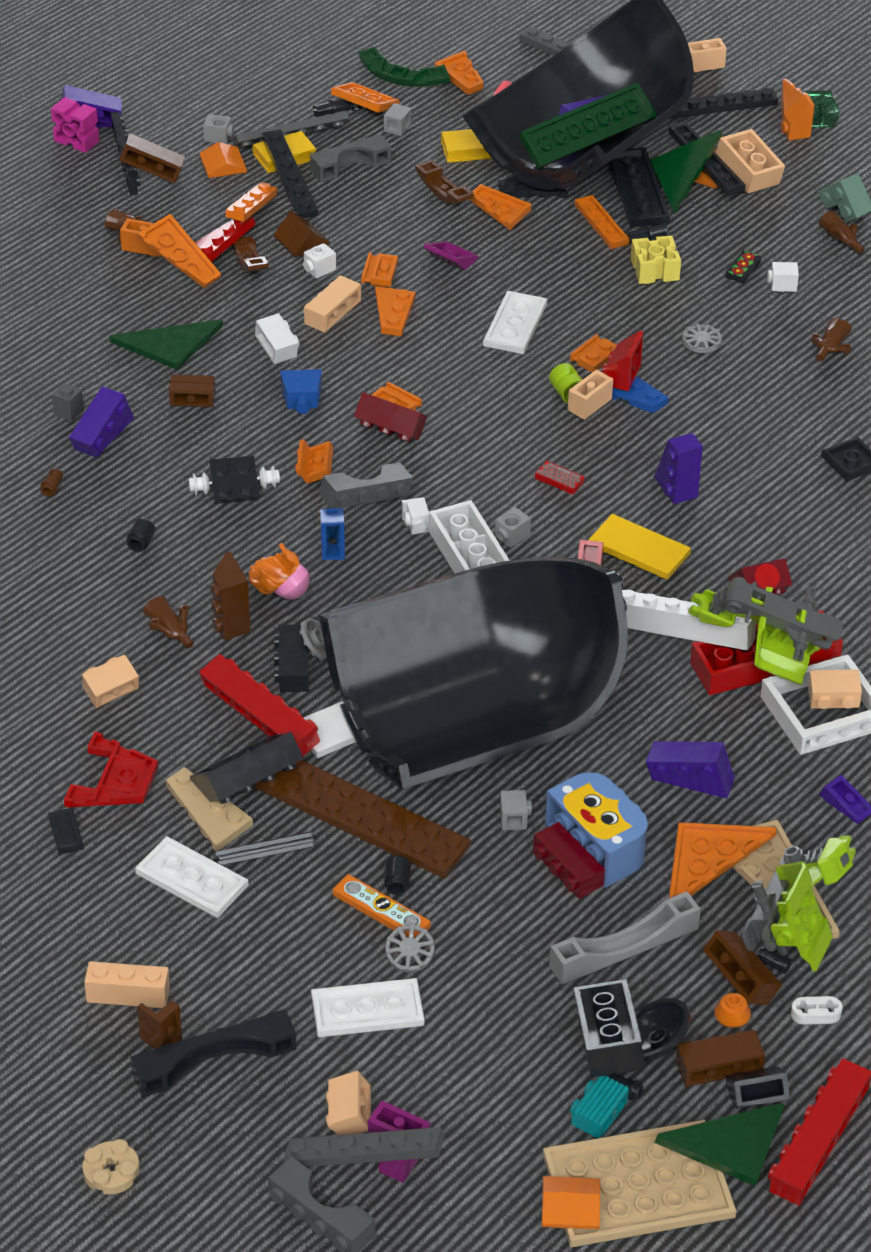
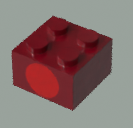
M785 558L743 567L728 577L729 582L735 577L744 578L749 584L756 582L757 587L766 590V587H772V593L778 596L786 593L785 589L792 586Z

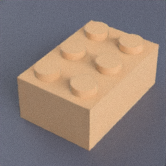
M752 129L720 138L716 154L745 183V191L747 193L780 184L785 165Z

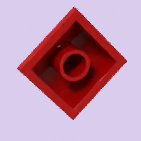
M638 331L619 342L615 350L610 352L608 364L605 363L603 365L602 373L613 378V388L630 390L642 364L643 331Z

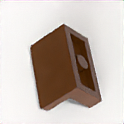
M170 1001L157 1013L143 1003L137 1006L139 1031L142 1041L156 1049L182 1040L179 1005Z

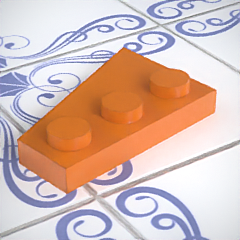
M466 51L435 62V67L445 65L450 81L467 95L483 89L484 82L477 70H474L472 67V61L468 60Z
M482 184L472 191L474 197L470 198L471 202L509 230L531 211L532 205L529 202Z
M375 286L381 333L402 336L415 301V292Z

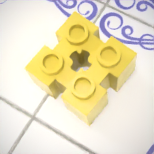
M672 236L656 237V240L649 241L648 238L632 239L631 262L633 268L636 269L639 284L654 283L655 279H661L663 282L680 280L681 258L678 250L675 251L676 245Z

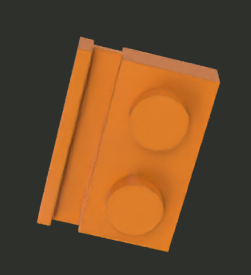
M369 252L361 276V284L370 282V285L391 287L398 264V256L379 253L377 256H374Z
M596 334L570 354V361H576L577 365L590 372H594L602 368L605 363H608L609 354L615 350L617 344L605 338L600 339L599 335Z
M387 382L385 387H380L372 394V396L416 411V407L422 406L421 398L390 382Z

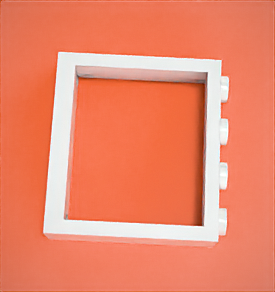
M848 654L808 666L802 685L779 676L762 679L760 697L800 755L871 734V685L860 670L861 701L868 711L804 729L781 696L783 693L807 687L810 670H857L858 667Z

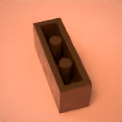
M129 133L119 160L175 183L185 156Z
M716 930L703 949L705 954L740 995L746 999L748 1004L768 1005L782 987L779 980L753 951L747 950L743 939L737 932Z
M755 1030L738 1031L734 1034L713 1036L709 1039L694 1042L687 1041L679 1044L676 1050L675 1062L685 1087L723 1080L725 1075L763 1069L765 1053Z

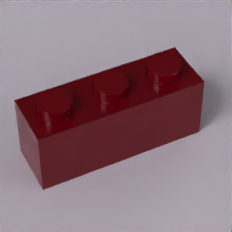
M362 392L354 414L355 418L360 419L359 424L372 428L373 424L380 426L378 431L391 435L392 431L399 433L398 438L410 442L411 438L419 441L427 419V415Z
M559 822L534 834L533 853L538 860H542L548 866L550 872L564 883L569 892H573L581 899L604 886L605 868Z

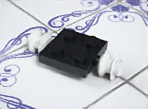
M254 455L209 460L211 478L208 479L204 472L201 477H196L193 473V478H189L190 492L194 491L195 496L198 491H203L207 495L209 485L210 488H213L214 504L259 500V480L260 485L264 489H266L267 484H272L276 488V483H280L279 470H274V466L269 471L262 467L259 473H256Z

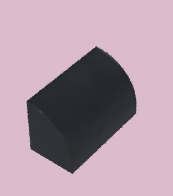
M778 1066L725 1075L729 1096L737 1109L790 1099L787 1072Z

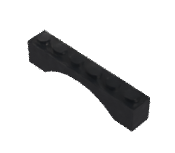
M285 1009L270 1012L258 1018L244 1020L232 1026L218 1028L209 1033L195 1035L186 1040L169 1043L163 1047L130 1056L132 1074L143 1098L168 1090L185 1071L213 1057L226 1054L248 1053L272 1058L297 1050L296 1032Z

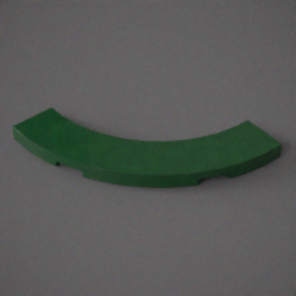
M376 46L358 52L361 62L372 74L393 84L422 87L450 82V76L445 65L420 68V70H409L408 67L397 64L392 65L387 62V59L379 53Z

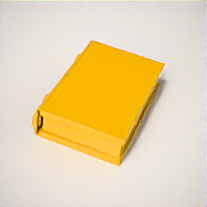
M471 129L441 132V144L447 163L492 159Z
M299 131L285 135V140L297 165L310 162V154L315 153L316 148L305 134ZM264 142L253 144V155L267 173L275 172L276 169Z

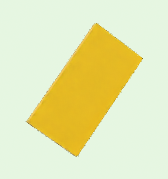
M611 514L589 538V541L604 542L603 552L667 580L691 554L690 547L614 514Z

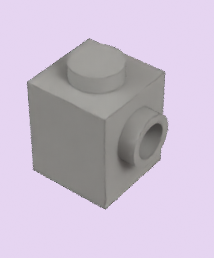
M500 791L502 830L527 829V817L532 814L531 800H526V791Z

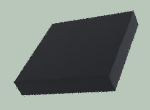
M859 437L821 451V457L846 482L871 472V449Z

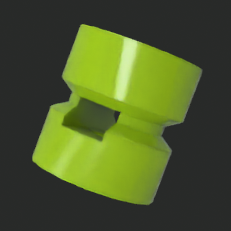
M569 363L559 364L549 375L551 385L566 403H568L569 390L583 380Z

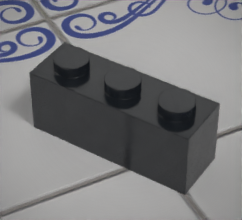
M300 624L279 625V634L274 635V649H279V651H274V664L279 666V668H274L275 683H279L280 692H309L308 646H305L303 643L305 641L299 632L301 630Z

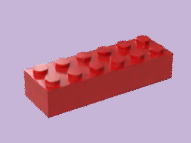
M758 626L756 627V639L748 650L699 641L692 643L690 664L709 695L762 682V679L776 676L755 666ZM842 639L832 640V645L827 650L820 648L819 651H815L810 656L808 666L840 657L843 645Z

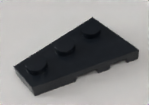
M513 177L498 180L500 191L516 198H529L531 195H542V198H549L550 195H560V198L568 197L566 188L539 189L524 184Z

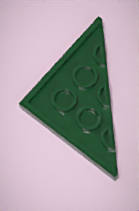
M721 130L650 159L674 213L678 212L680 203L687 197L691 190V185L694 180H697L704 169L703 165L706 160L710 159L716 149L717 142L723 137Z
M223 320L113 334L109 336L110 343L177 370L223 327Z
M780 1103L659 1133L654 1143L755 1186L785 1105Z

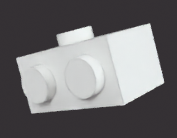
M279 313L256 321L255 336L274 364L297 357L299 340L296 335L292 334L287 321L283 320Z

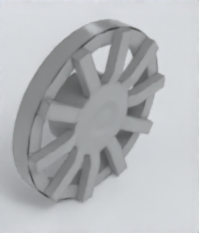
M698 323L695 326L686 328L682 335V342L691 351L709 353L721 346L722 336L719 329L710 327L711 325L709 324L699 325Z
M307 618L300 623L301 630L299 632L305 641L303 643L311 650L312 656H317L321 661L326 660V652L323 650L325 646L321 625L315 619Z
M411 924L399 926L387 937L385 951L388 961L394 968L403 972H417L431 962L435 946L428 930ZM404 931H410L408 938L403 933ZM414 931L420 932L416 938H413ZM400 934L403 940L400 941L395 939L394 937ZM423 936L428 939V941L419 943ZM392 942L399 945V947L390 949V944ZM430 945L431 947L430 952L421 949L424 946ZM400 952V954L396 957L395 960L392 958L390 954ZM420 954L427 956L424 962H421L418 957ZM402 958L406 959L405 966L398 963ZM415 959L418 965L410 966V960Z

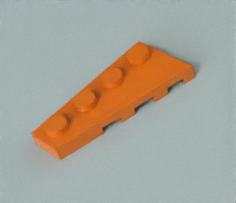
M171 214L138 233V239L203 288L220 279L221 273Z

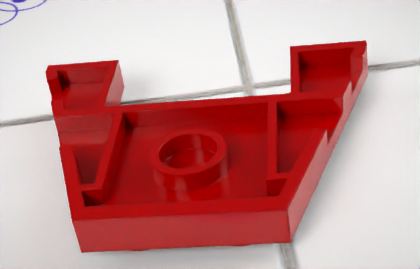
M94 731L87 747L88 754L109 757V760L96 788L70 785L64 798V807L144 803L158 770V761L135 749L128 750L120 746V742L114 739L109 741L103 738V734Z

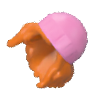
M280 543L279 547L282 553H276L275 556L267 558L263 557L250 566V571H248L249 582L260 593L271 594L275 592L285 599H298L307 591L310 576L308 570L300 564L298 556L288 550L283 543Z

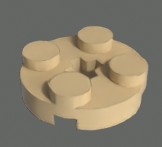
M118 1139L98 1144L93 1148H89L84 1154L85 1159L82 1165L84 1180L93 1190H95L94 1187L103 1190V1194H117L129 1189L134 1184L133 1180L139 1174L138 1156L124 1140ZM109 1164L116 1165L114 1171H110L109 1168L104 1169V1167Z

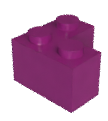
M384 1101L380 1102L368 1120V1133L431 1128L430 1122ZM419 1159L380 1161L379 1172L404 1183Z

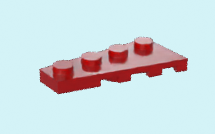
M249 217L244 222L233 219L195 243L212 262L255 225L254 217Z

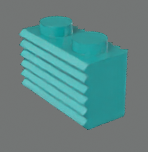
M598 1076L595 1081L590 1080L584 1090L583 1098L581 1100L576 1099L571 1106V1125L596 1138H602L627 1104L629 1088L622 1083L619 1084L618 1081H614L612 1078L610 1079L608 1076Z

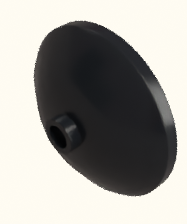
M675 998L659 999L646 1004L635 1012L642 1041L644 1062L663 1057L675 1049L685 1038L691 1024V1012L683 1001Z

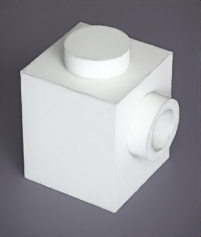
M324 243L304 252V269L316 279L336 270V253Z
M772 262V270H768L767 282L771 283L772 291L797 292L799 277L797 262Z

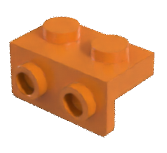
M305 439L300 440L299 449L297 450L298 460L295 465L297 474L300 477L302 476L306 484L322 480L325 475H331L333 457L331 442L328 441L309 447Z

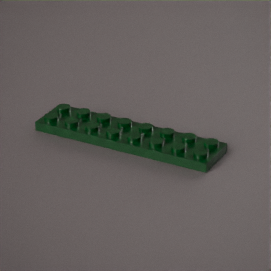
M637 82L521 131L518 136L539 169L651 121L657 117V114Z

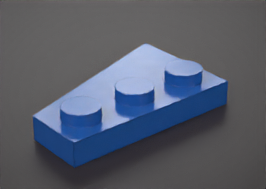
M637 376L629 391L617 388L612 390V399L617 400L621 398L627 400L629 405L651 413L668 404V397Z

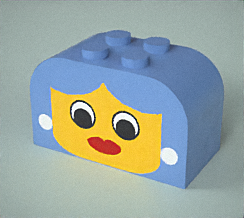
M582 773L547 790L545 825L549 827L559 822L605 868V887L640 869L645 856L647 818L640 807L633 803L621 788H618L604 775Z

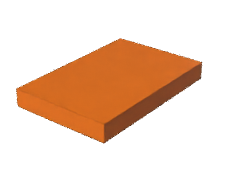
M354 82L335 86L331 89L332 95L376 112L389 110L394 103L399 104L400 102L399 99Z

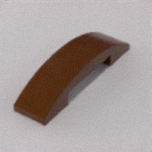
M433 160L415 165V169L422 181L441 200L455 204L474 197V193L464 185L457 187L443 176L442 167Z
M252 236L239 238L233 243L237 260L244 272L260 271L269 268L266 258L264 256L260 257L258 254L256 242Z

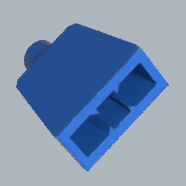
M322 369L281 371V391L288 409H296L298 413L305 414L310 408L318 407L322 391Z
M320 509L322 560H345L343 509ZM329 539H337V543L329 544Z

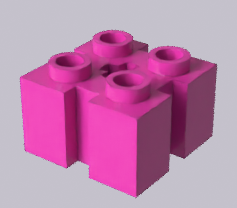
M66 97L51 108L52 122L56 123V126L53 127L55 142L66 146L71 143L74 149L84 153L99 142V131L95 126L98 122L96 108L85 104L80 107L77 101Z

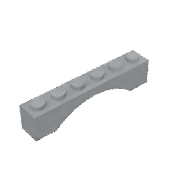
M684 892L665 900L645 918L617 933L598 938L582 939L572 937L550 946L549 967L563 985L698 930L701 909L690 894Z

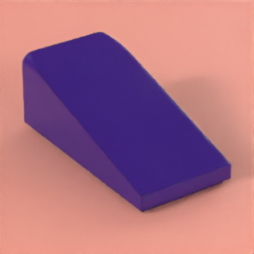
M841 774L824 786L819 794L825 801L857 824L871 815V805Z

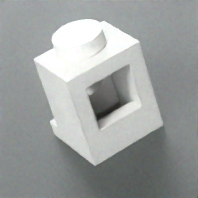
M424 497L402 500V520H404L406 526L410 527L412 534L429 532V511Z

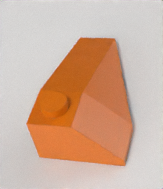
M783 79L781 89V131L788 140L811 137L814 103L806 92L801 93L800 88H795L792 82L788 79Z

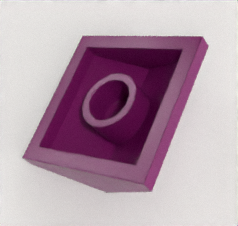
M447 241L426 243L424 245V249L431 256L462 270H466L479 258V255Z

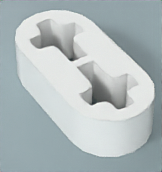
M830 996L800 997L792 1003L791 1017L799 1024L836 1023L841 1018L842 1003L837 998Z

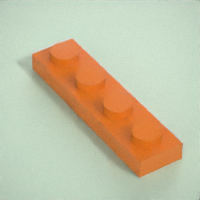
M259 183L228 207L225 217L244 222L277 195V188L272 187L268 183Z

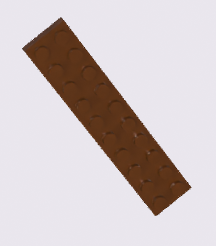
M303 760L296 762L297 767L287 772H283V769L276 772L277 777L263 783L260 780L254 783L255 789L395 856H402L408 859L410 863L443 879L446 878L471 847V839Z

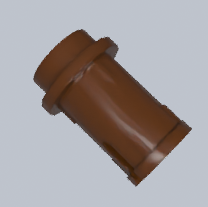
M51 469L46 480L41 483V492L45 496H52L57 493V486L63 478V473L59 469Z

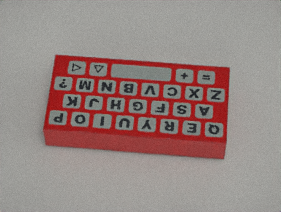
M546 461L535 472V479L572 495L585 482L584 476L549 461Z

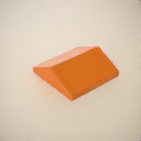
M217 142L199 153L208 178L247 172L240 151L236 146Z
M543 1176L542 1227L599 1229L600 1178Z

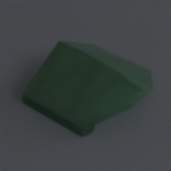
M805 91L814 103L812 127H833L840 118L839 106L833 98L832 92Z

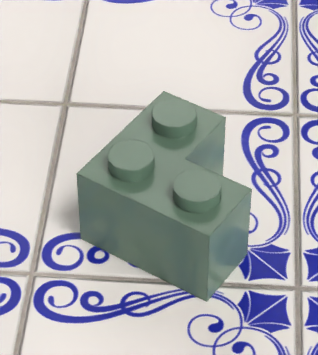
M858 173L818 191L826 209L838 205L845 223L871 211L870 198Z

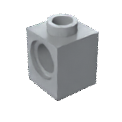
M394 103L384 114L385 132L402 136L412 124V108Z
M208 114L203 125L204 141L227 144L229 138L233 137L234 125H231V117Z
M516 507L495 520V537L509 547L530 536L531 518Z

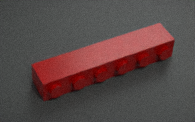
M219 654L199 671L202 682L207 689L267 736L291 731L302 756H305L320 742L317 733L318 727L312 720H305L295 707L290 708L279 695L276 694L274 696L270 693L264 683H257L248 671L240 670L231 658L227 660Z
M844 1058L841 1059L837 1067L833 1066L827 1077L828 1083L826 1086H820L815 1097L816 1103L814 1106L811 1104L808 1106L803 1118L805 1121L802 1125L797 1124L792 1134L793 1141L790 1145L787 1143L784 1145L780 1154L781 1160L779 1164L774 1163L768 1174V1179L771 1180L769 1192L798 1206L801 1205L870 1087L871 1071Z

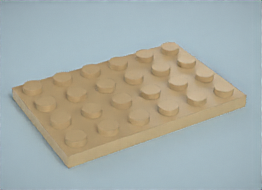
M705 1120L543 1148V1157L549 1176L600 1178L599 1229L565 1228L570 1248L736 1218V1208L723 1172L654 1143L659 1133L703 1123Z

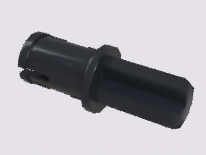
M345 99L328 100L327 103L313 105V109H316L313 110L315 117L334 114L350 109L351 102Z
M665 223L654 226L646 225L643 229L628 232L627 236L630 243L632 239L648 238L651 241L656 237L667 236L668 229Z

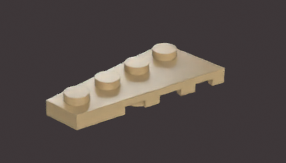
M183 767L166 779V787L181 807H185L188 811V816L193 822L197 823L201 833L210 840L215 851L220 850L253 826V818L230 801L224 804H220V801L210 802L191 781L189 776L193 775V773Z

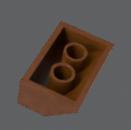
M229 551L225 553L213 572V584L210 585L211 593L214 597V601L211 602L212 610L215 614V618L212 619L213 627L216 632H220L224 640L250 633L248 580Z

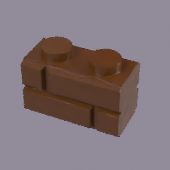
M171 375L169 386L170 406L214 407L216 393L215 376Z

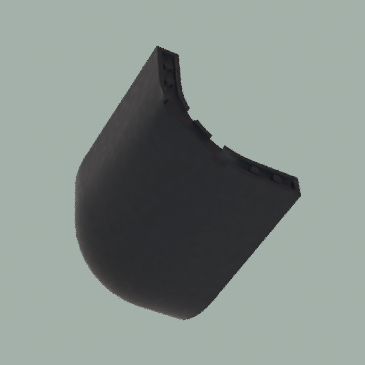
M631 0L559 53L481 105L472 109L463 118L490 157L502 169L506 168L511 172L513 178L539 189H565L574 186L594 173L684 107L690 97L694 81L693 61L689 45L680 25L663 0ZM637 82L639 83L657 114L656 118L539 169L536 167L518 136L521 131L557 117L561 105L608 95Z
M565 557L518 559L476 567L318 614L333 687L335 691H340L344 703L340 705V708L362 753L367 752L371 757L369 763L379 774L400 788L405 789L556 740L577 730L590 720L605 704L614 690L623 669L627 651L628 629L625 613L627 604L622 593V577L611 569L583 559Z

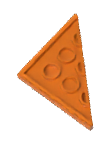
M679 822L669 898L684 892H688L692 896L774 838L777 834L776 827Z

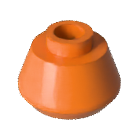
M728 993L716 1004L714 1014L722 1025L737 1028L745 1025L750 1020L751 1010L742 995Z

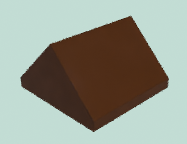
M290 211L274 233V238L294 258L304 255L305 251L320 244L330 245V242L308 220Z

